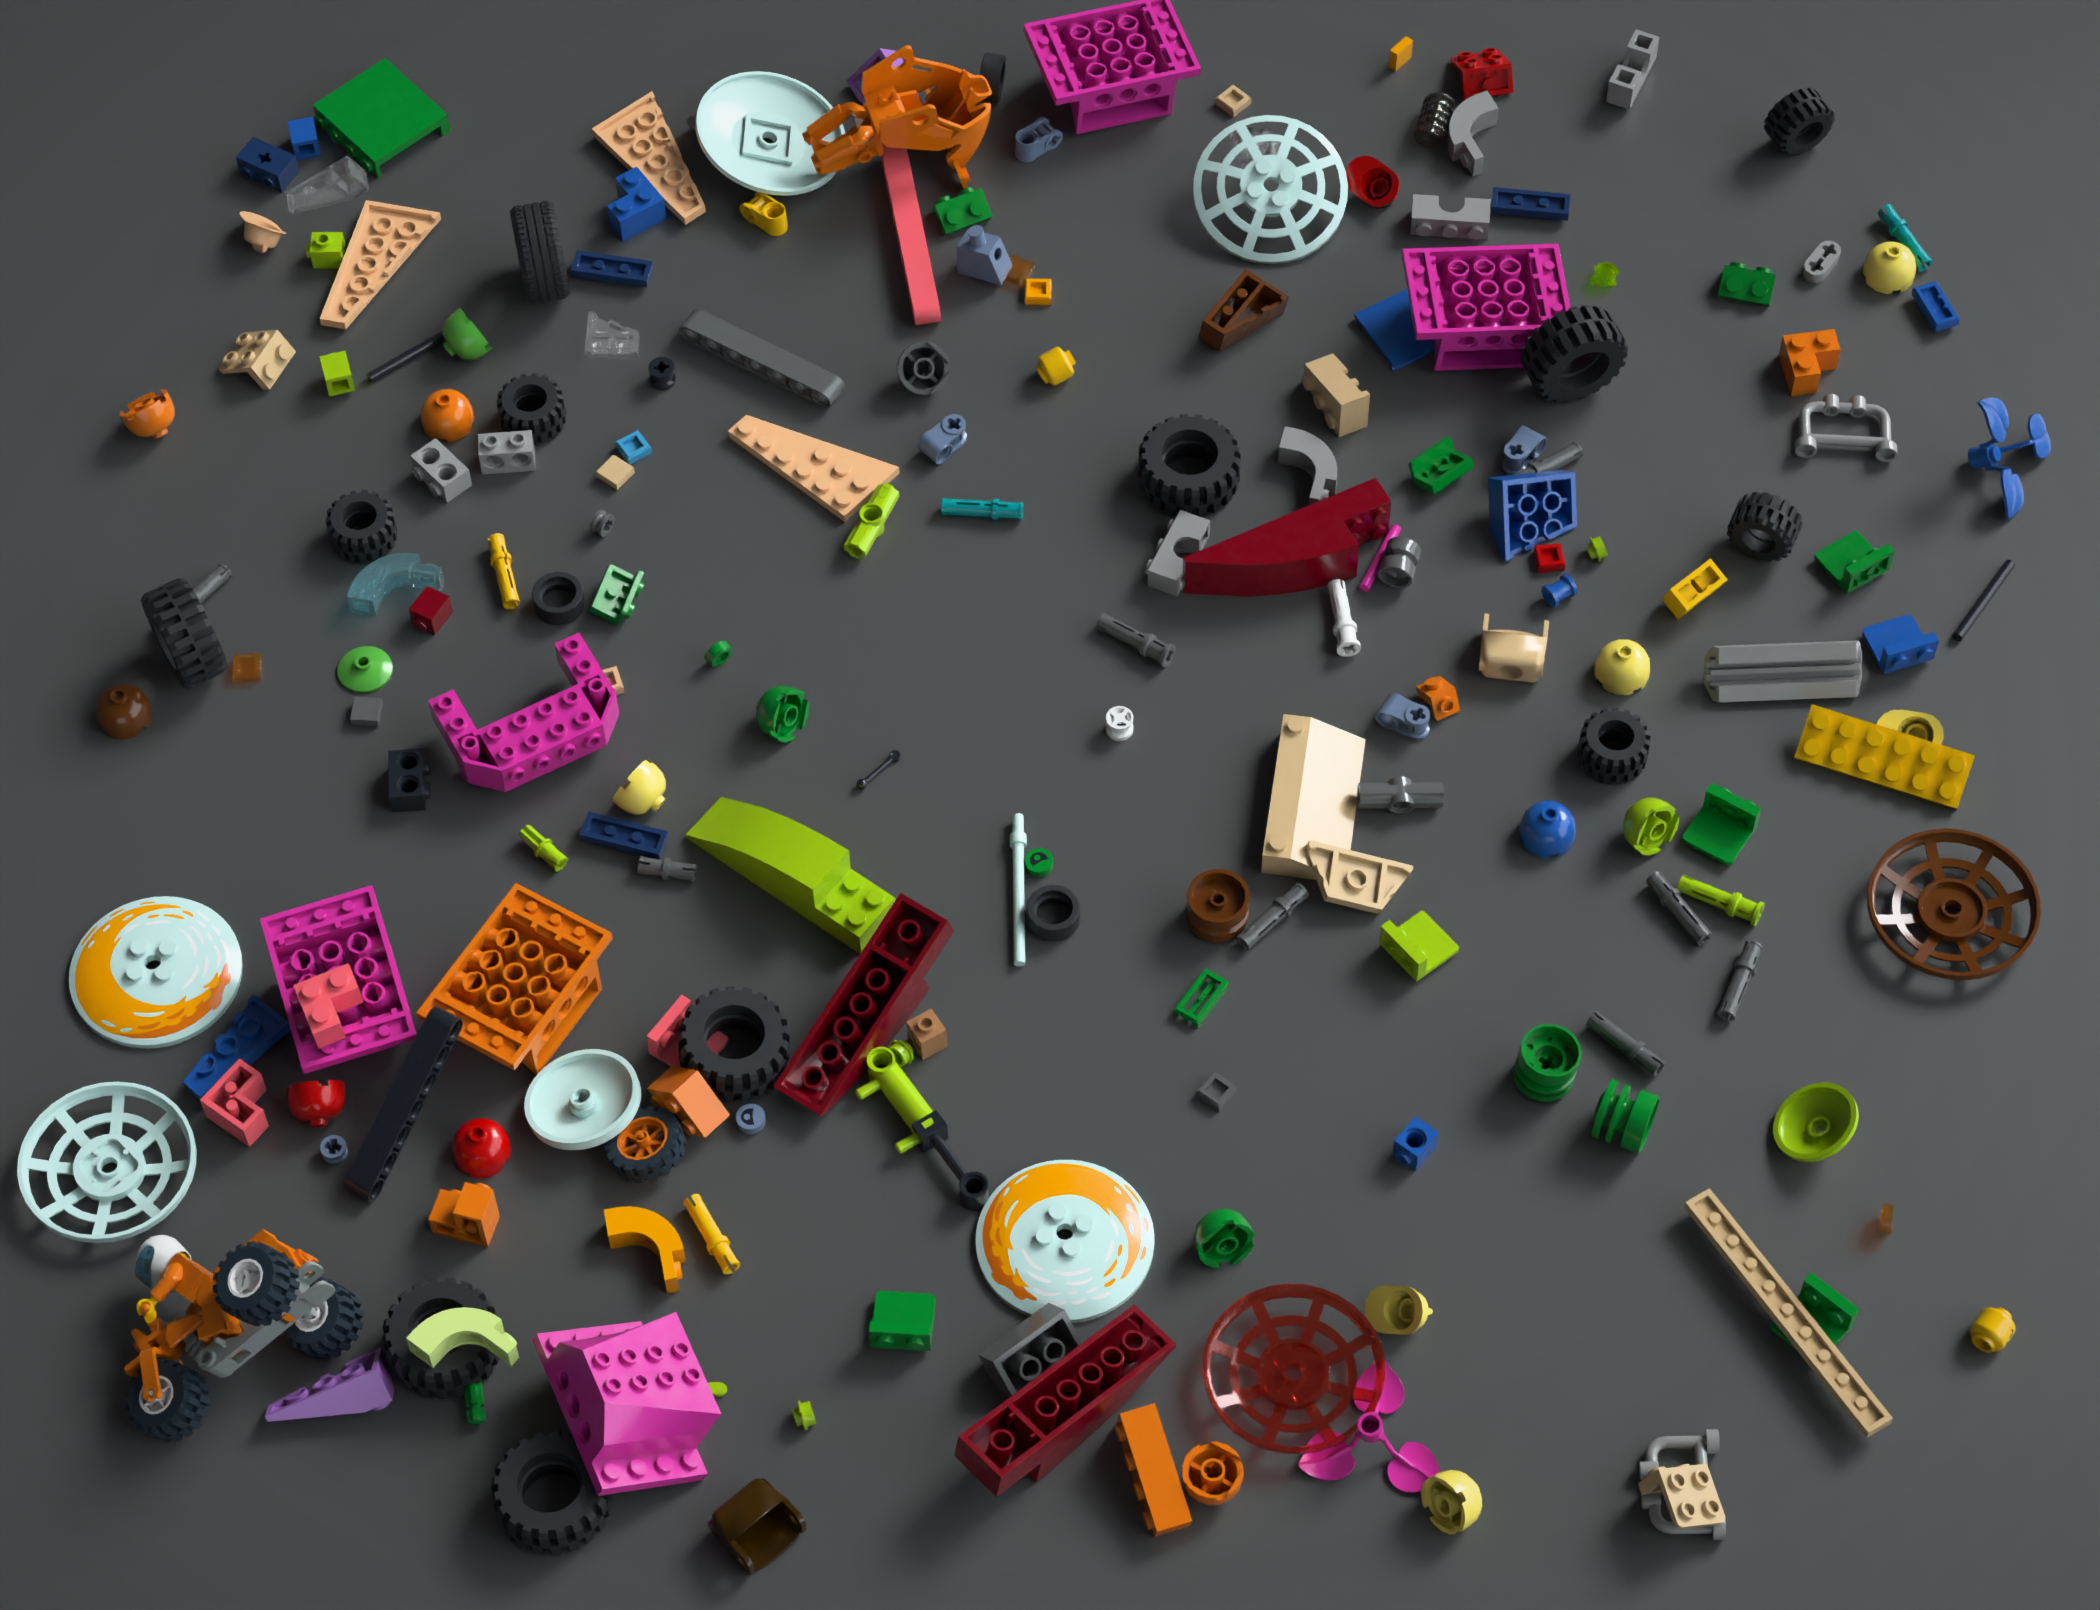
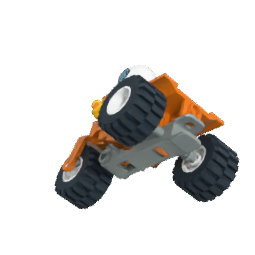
M264 1229L244 1245L236 1246L235 1252L230 1250L226 1254L227 1259L220 1261L213 1274L200 1264L192 1261L191 1255L175 1238L167 1235L150 1237L141 1245L137 1252L135 1275L139 1281L151 1289L150 1293L153 1295L149 1299L144 1298L137 1303V1312L139 1316L143 1315L152 1333L148 1334L137 1328L131 1331L135 1339L133 1345L139 1356L124 1367L125 1373L132 1377L129 1382L132 1386L126 1390L125 1396H128V1400L124 1402L125 1409L130 1410L126 1414L128 1420L133 1421L132 1425L140 1431L165 1442H171L172 1440L176 1442L181 1441L183 1435L186 1437L193 1434L192 1430L194 1428L199 1429L202 1425L200 1422L202 1417L206 1418L208 1411L205 1409L206 1406L210 1405V1398L206 1397V1395L210 1393L209 1386L204 1385L206 1382L204 1377L199 1375L197 1371L185 1366L182 1360L179 1359L182 1351L186 1356L190 1355L193 1357V1360L198 1362V1366L202 1370L219 1378L230 1376L281 1333L285 1334L283 1338L292 1347L313 1358L330 1360L331 1355L337 1358L342 1355V1350L348 1351L352 1347L350 1343L353 1340L356 1342L359 1337L357 1331L362 1330L363 1323L360 1322V1319L364 1317L363 1310L359 1309L362 1305L360 1300L355 1298L356 1295L347 1288L330 1279L320 1277L324 1273V1269L321 1265L317 1264L319 1262L317 1258L306 1252L304 1253L301 1249L295 1250L278 1241L275 1235ZM177 1291L191 1301L185 1310L187 1315L181 1319H174L172 1322H167L157 1317L155 1305L159 1301L162 1302L168 1294Z

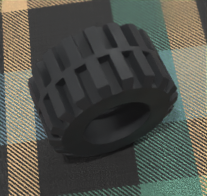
M1801 88L1786 95L1774 105L1765 118L1764 130L1784 155H1800L1812 149L1828 135V132L1833 127L1832 124L1835 122V114L1813 88Z
M532 373L531 376L522 374L521 378L517 379L514 377L510 379V384L505 383L502 386L503 391L498 393L497 409L503 432L532 430L534 445H537V442H542V444L548 442V438L554 439L557 437V432L563 430V424L566 423L564 398L560 386H557V382L553 379L549 381L548 376L545 375L538 377L537 373ZM530 407H540V409L532 412L523 411Z
M355 490L351 491L350 495H341L340 500H335L331 504L332 508H328L326 526L334 552L340 554V558L344 560L349 558L352 563L361 561L362 564L367 563V560L371 559L373 562L377 561L380 555L386 556L388 554L387 549H393L395 546L394 541L397 540L398 536L391 504L387 502L384 496L379 497V494L374 491L369 494L368 490H362L361 493H356ZM360 524H372L371 526L365 529H352L353 527Z
M1752 492V494L1744 495L1738 501L1727 527V535L1730 537L1731 543L1749 557L1752 556L1757 560L1762 559L1767 562H1772V560L1780 561L1782 558H1787L1791 553L1802 528V517L1797 513V509L1791 506L1787 500L1766 492L1762 494Z
M1605 708L1601 709L1600 714L1597 712L1591 714L1590 719L1585 720L1581 729L1578 745L1579 763L1581 766H1584V771L1587 774L1592 773V778L1597 781L1603 779V783L1609 784L1610 781H1615V784H1622V780H1626V782L1632 781L1633 775L1638 777L1646 766L1651 743L1650 731H1647V724L1645 721L1640 722V717L1637 714L1634 716L1630 715V711L1626 709L1622 712L1619 711V708H1612V711H1608ZM1609 741L1618 742L1624 745L1626 749L1610 750L1604 747L1602 743Z

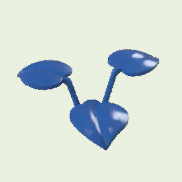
M1991 397L1982 399L1977 404L1984 413L1992 439L1986 443L1979 444L1977 447L1970 448L1968 450V461L1973 469L1985 467L1986 471H2001L2000 481L2005 505V520L2011 519L2021 509L2024 502V492L2017 474H2012L2010 468L1995 465L2000 461L2001 453L2032 445L2035 456L2042 459L2049 455L2051 441L2042 416L2032 414L2027 424L2030 440L2001 448L1993 446L1994 443H2001L2005 440L2007 436L2006 430L2009 427V416L2005 404L2000 399Z

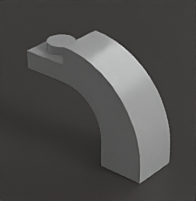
M1488 91L1478 93L1464 100L1453 112L1449 124V155L1452 161L1461 159L1462 165L1469 169L1472 176L1482 174L1484 156L1472 136L1481 130L1497 125L1498 107Z
M1285 426L1279 445L1278 463L1301 468L1312 477L1314 482L1309 497V505L1328 498L1329 495H1335L1337 463L1332 451L1315 435Z

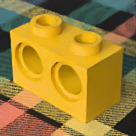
M1710 558L1672 587L1661 599L1675 617L1680 619L1719 589L1728 579Z

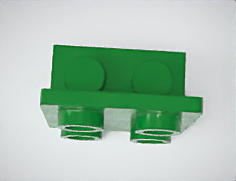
M1855 530L1816 552L1814 559L1848 594L1890 570L1895 550L1888 543L1879 549L1873 548Z
M1812 1272L1804 1279L1801 1292L1797 1296L1798 1300L1835 1346L1855 1325L1860 1309ZM1773 1322L1770 1327L1771 1330L1793 1346L1776 1323Z

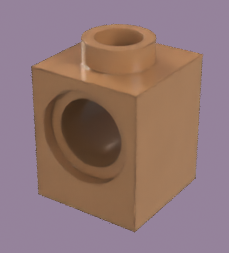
M932 1009L906 1022L908 1040L922 1060L947 1047L946 1029Z

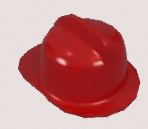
M1360 156L1354 158L1348 164L1345 170L1348 188L1364 202L1374 207H1382L1397 199L1396 195L1400 186L1398 176L1378 159L1371 156Z

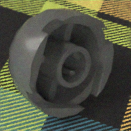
M918 342L911 344L902 351L898 358L896 368L898 378L902 385L912 393L921 395L935 393L945 385L949 378L948 357L940 347L933 343Z

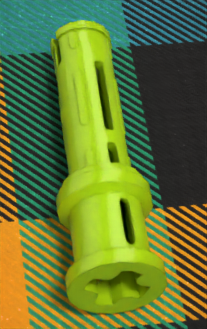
M1684 874L1677 886L1681 893L1724 909L1730 917L1737 916L1750 921L1752 926L1757 925L1765 905L1761 901L1756 903L1746 899L1739 892H1734L1732 895L1687 877Z

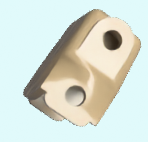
M1485 613L1479 671L1482 672L1484 677L1531 683L1542 678L1549 621L1544 620L1542 636L1515 630H1488L1489 614Z

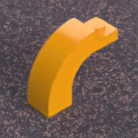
M627 1206L605 1209L604 1215L610 1248L642 1246L652 1250L662 1263L667 1293L679 1291L677 1280L683 1279L680 1264L686 1263L682 1241L675 1228L659 1214L644 1208Z

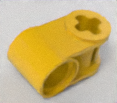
M756 192L755 197L748 203L740 205L739 209L743 217L769 235L780 236L787 231L788 223L785 206L768 194Z

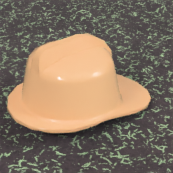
M246 211L239 213L240 217L245 221L244 239L252 244L254 250L260 253H265L267 248H275L282 234H286L278 225L265 217Z

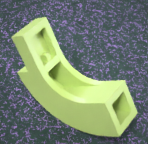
M463 1307L441 1311L420 1323L406 1338L410 1352L432 1368L450 1350L465 1344L483 1346L511 1367L519 1359L517 1342L511 1335L504 1332L501 1318L488 1311L476 1308Z

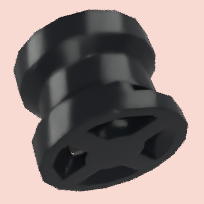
M667 357L653 359L648 367L651 385L657 390L672 388L676 383L673 361Z

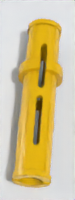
M495 533L487 538L491 552L490 563L496 572L503 607L505 609H515L518 607V604L520 605V599L511 570L512 558L507 552L504 535Z
M699 1194L691 1195L696 1206H693L687 1197L683 1205L706 1241V1249L709 1254L715 1256L723 1274L733 1273L727 1263L730 1262L736 1271L740 1267V1262L729 1247L730 1241L727 1236L721 1234Z

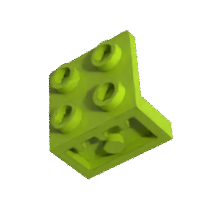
M1425 911L1418 912L1397 927L1391 920L1381 925L1379 944L1416 982L1459 952V946Z

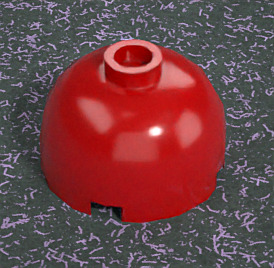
M317 1080L290 1085L289 1088H286L289 1110L298 1120L310 1122V1127L327 1126V1120L336 1118L342 1112L346 1098L345 1082L328 1080L327 1086L326 1083H318Z
M474 1118L465 1122L456 1130L452 1139L453 1160L457 1168L461 1172L463 1170L465 1173H468L470 1177L488 1178L498 1174L503 1169L502 1166L506 1163L507 1159L509 1161L511 1157V1143L504 1128L496 1121L487 1118Z

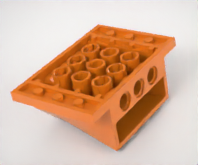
M515 883L416 1012L417 1018L424 1022L429 1011L434 1006H438L463 1019V1026L457 1040L514 1071L522 1062L537 1075L547 1065L602 991L597 959L612 941V933Z

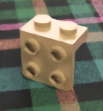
M278 330L244 332L237 337L236 344L231 351L223 357L219 370L222 374L248 372L263 390H270L296 351Z
M1683 1464L1672 1468L1657 1467L1648 1472L1649 1476L1638 1483L1642 1495L1663 1493L1672 1522L1677 1529L1720 1525L1725 1521V1514L1707 1464Z

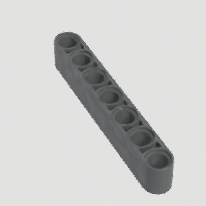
M693 310L679 327L680 335L689 343L821 407L829 408L845 388L844 382L837 375L703 310Z

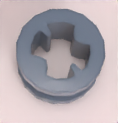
M330 1135L322 1140L320 1151L326 1163L338 1165L346 1160L348 1148L341 1136ZM332 1146H338L340 1151L335 1150L336 1154H330L329 1148L333 1150Z

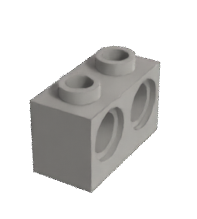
M532 430L478 434V456L482 475L536 471Z
M436 438L410 455L413 475L417 480H423L428 485L432 494L436 497L440 496L446 503L472 486L469 469Z

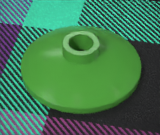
M362 646L349 651L342 657L338 664L337 673L341 684L346 689L355 693H371L387 684L392 676L393 665L390 657L383 650L372 646Z

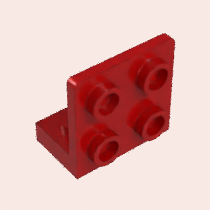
M1486 48L1481 53L1461 52L1456 57H1451V64L1460 72L1462 98L1464 100L1484 91H1488L1490 96L1514 92L1512 63L1500 50Z

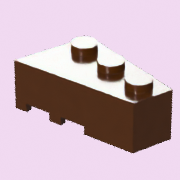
M1245 269L1204 318L1198 338L1220 352L1284 314L1289 296Z

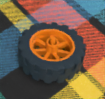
M647 1106V1109L638 1108L636 1115L629 1125L617 1136L607 1141L608 1143H605V1150L610 1163L619 1176L623 1175L624 1179L630 1182L635 1180L636 1183H644L645 1180L650 1182L658 1180L657 1177L668 1175L672 1167L676 1168L680 1163V1157H684L686 1151L684 1146H686L687 1142L674 1114H669L666 1109L661 1107L656 1109L655 1106ZM662 1135H665L663 1141H657ZM636 1152H637V1154L635 1155V1157L628 1156V1155H630V1154H633V1153H636Z

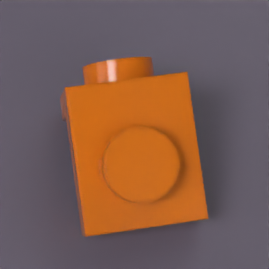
M1441 676L1428 678L1424 683L1416 686L1418 696L1431 705L1435 720L1439 721L1460 711L1455 687Z

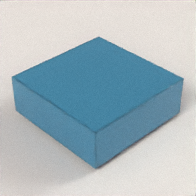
M638 430L615 441L617 450L629 465L652 454L650 445Z

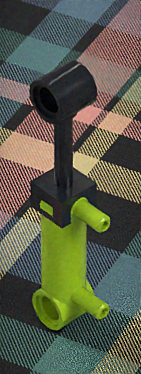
M886 1047L872 1049L867 1055V1072L870 1082L855 1090L857 1098L863 1100L881 1089L912 1131L911 1135L895 1144L896 1151L902 1154L915 1145H918L923 1153L935 1148L960 1181L959 1190L962 1206L970 1211L982 1210L989 1199V1182L987 1177L980 1172L968 1173L945 1143V1140L948 1139V1126L937 1110L932 1111L897 1064L893 1051ZM887 1065L885 1068H877L876 1066ZM972 1189L980 1190V1192L976 1194H971L968 1191Z

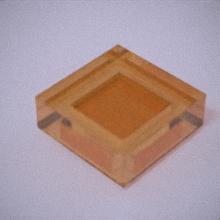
M1011 255L1012 268L1005 280L1024 287L1026 279H1029L1035 270V263Z
M261 653L233 655L232 678L234 683L261 681Z

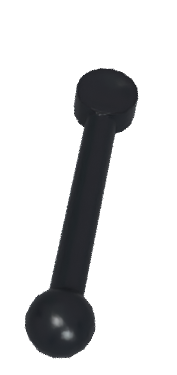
M898 750L891 751L890 757L867 777L857 781V787L861 790L865 789L867 783L892 762H898L901 759L900 752Z

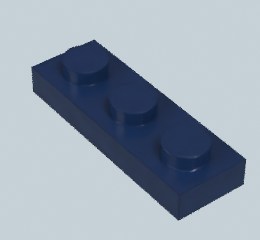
M1493 187L1491 213L1568 221L1571 194Z
M577 250L571 268V275L577 278L647 288L653 271V261Z
M588 812L579 837L580 841L648 858L661 859L669 839V832Z

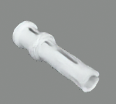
M1334 579L1328 583V589L1335 619L1333 634L1337 637L1338 641L1336 651L1342 657H1351L1361 650V644L1356 638L1357 625L1350 615L1345 582L1343 580L1340 582V579Z

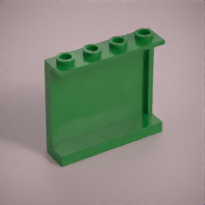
M386 58L313 104L315 113L313 118L316 125L320 129H325L336 144L340 143L351 158L355 157L360 161L366 172L373 173L378 179L381 177L380 165L433 130H436L442 136L450 132L448 115Z

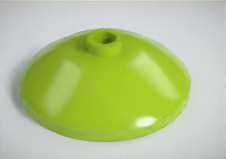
M1820 1082L1804 1086L1791 1094L1778 1109L1773 1123L1774 1139L1782 1152L1794 1160L1815 1162L1826 1159L1839 1152L1854 1135L1859 1119L1857 1104L1852 1095L1845 1088L1837 1084Z

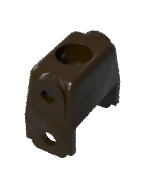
M756 1478L717 1508L712 1514V1519L707 1522L710 1531L726 1548L732 1559L750 1576L780 1557L797 1540L800 1534L807 1530L806 1522L801 1513L764 1478Z

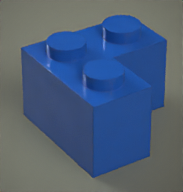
M638 167L615 177L619 199L607 205L610 227L622 241L667 219L664 198Z

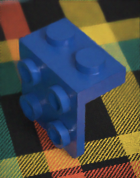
M1904 615L1867 626L1862 632V636L1883 674L1933 660L1939 642L1935 632L1923 635L1912 615Z

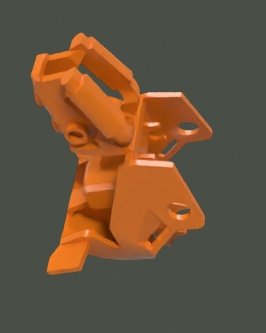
M906 45L862 73L861 91L865 99L863 106L855 102L838 104L809 125L807 130L802 133L804 141L809 146L812 145L814 153L811 156V160L818 175L844 170L846 167L858 162H868L876 155L882 156L884 155L883 144L891 148L930 151L947 149L952 151L947 153L946 161L958 174L963 189L968 188L967 182L971 180L964 166L980 145L987 130L991 113L990 103H982L977 106L975 104L990 96L992 91L984 76L973 75L965 69L962 70L947 64L914 57L912 47ZM904 58V62L901 65L891 66L896 59ZM914 65H916V66H921V67H925V68H930V70H929V71H924V70L915 69V68H912V67H913ZM925 90L927 96L923 100V106L918 93ZM848 117H856L855 122L857 126L850 128L848 132L831 142L821 140L846 122Z

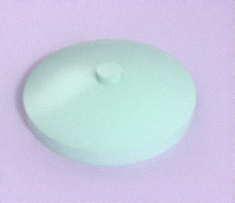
M601 1049L579 1050L555 1059L536 1075L525 1096V1115L533 1133L547 1145L563 1150L588 1149L611 1140L629 1125L640 1105L641 1086L632 1065L620 1055Z

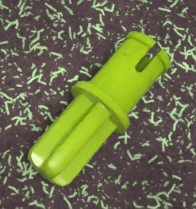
M525 825L520 830V838L534 850L536 857L544 859L556 872L565 867L568 858L555 848L551 839H545L531 825Z

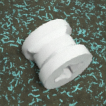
M1124 706L1113 707L1106 714V733L1111 739L1124 741L1133 734V714Z

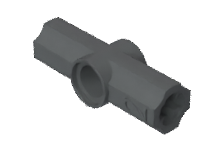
M1395 777L1386 783H1358L1357 806L1359 808H1389L1391 812L1401 814L1410 812L1413 808H1442L1444 804V787L1442 782H1411L1407 777Z

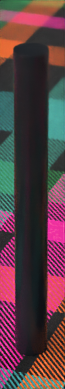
M442 331L368 372L367 377L370 382L378 380L444 342L445 339Z
M2005 560L1955 630L1952 637L1956 641L1963 640L2015 567L2013 561Z

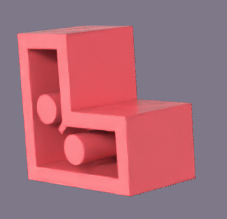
M349 963L293 985L318 1049L346 1038L337 1013L364 1003Z
M239 1058L200 1099L205 1116L248 1147L269 1127L264 1110L255 1104L267 1091L262 1074Z

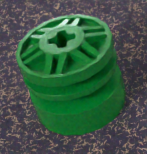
M1542 1024L1531 1028L1523 1037L1513 1068L1514 1082L1518 1089L1528 1098L1539 1102H1553L1563 1098L1571 1089L1582 1057L1581 1045L1577 1038L1566 1028L1555 1024Z
M1612 1079L1597 1103L1593 1115L1591 1137L1599 1139L1604 1128H1607L1605 1142L1610 1143L1617 1132L1621 1133L1620 1147L1640 1154L1655 1118L1660 1096L1641 1090L1633 1101L1629 1099L1631 1085L1626 1084L1621 1094L1617 1095L1620 1082Z

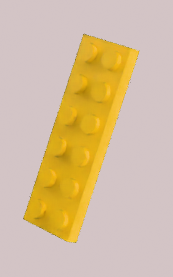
M1813 704L1811 705L1794 756L1795 759L1953 809L1958 808L1975 757L1973 754Z

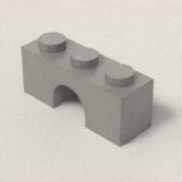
M1635 30L1627 45L1623 64L1617 65L1609 80L1606 102L1630 110L1657 57L1658 36Z
M1413 194L1410 235L1488 240L1491 199L1465 197L1464 207L1458 212L1451 213L1441 209L1439 206V196Z
M1183 510L1179 511L1176 519L1172 518L1170 520L1165 539L1161 538L1159 540L1156 556L1154 559H1149L1145 568L1149 587L1178 597L1182 589L1183 559L1177 555L1181 553L1193 554L1203 550L1210 536V520Z

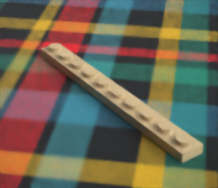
M1709 1188L1686 1201L1684 1205L1685 1210L1864 1436L1868 1438L1890 1425L1893 1420L1892 1416Z

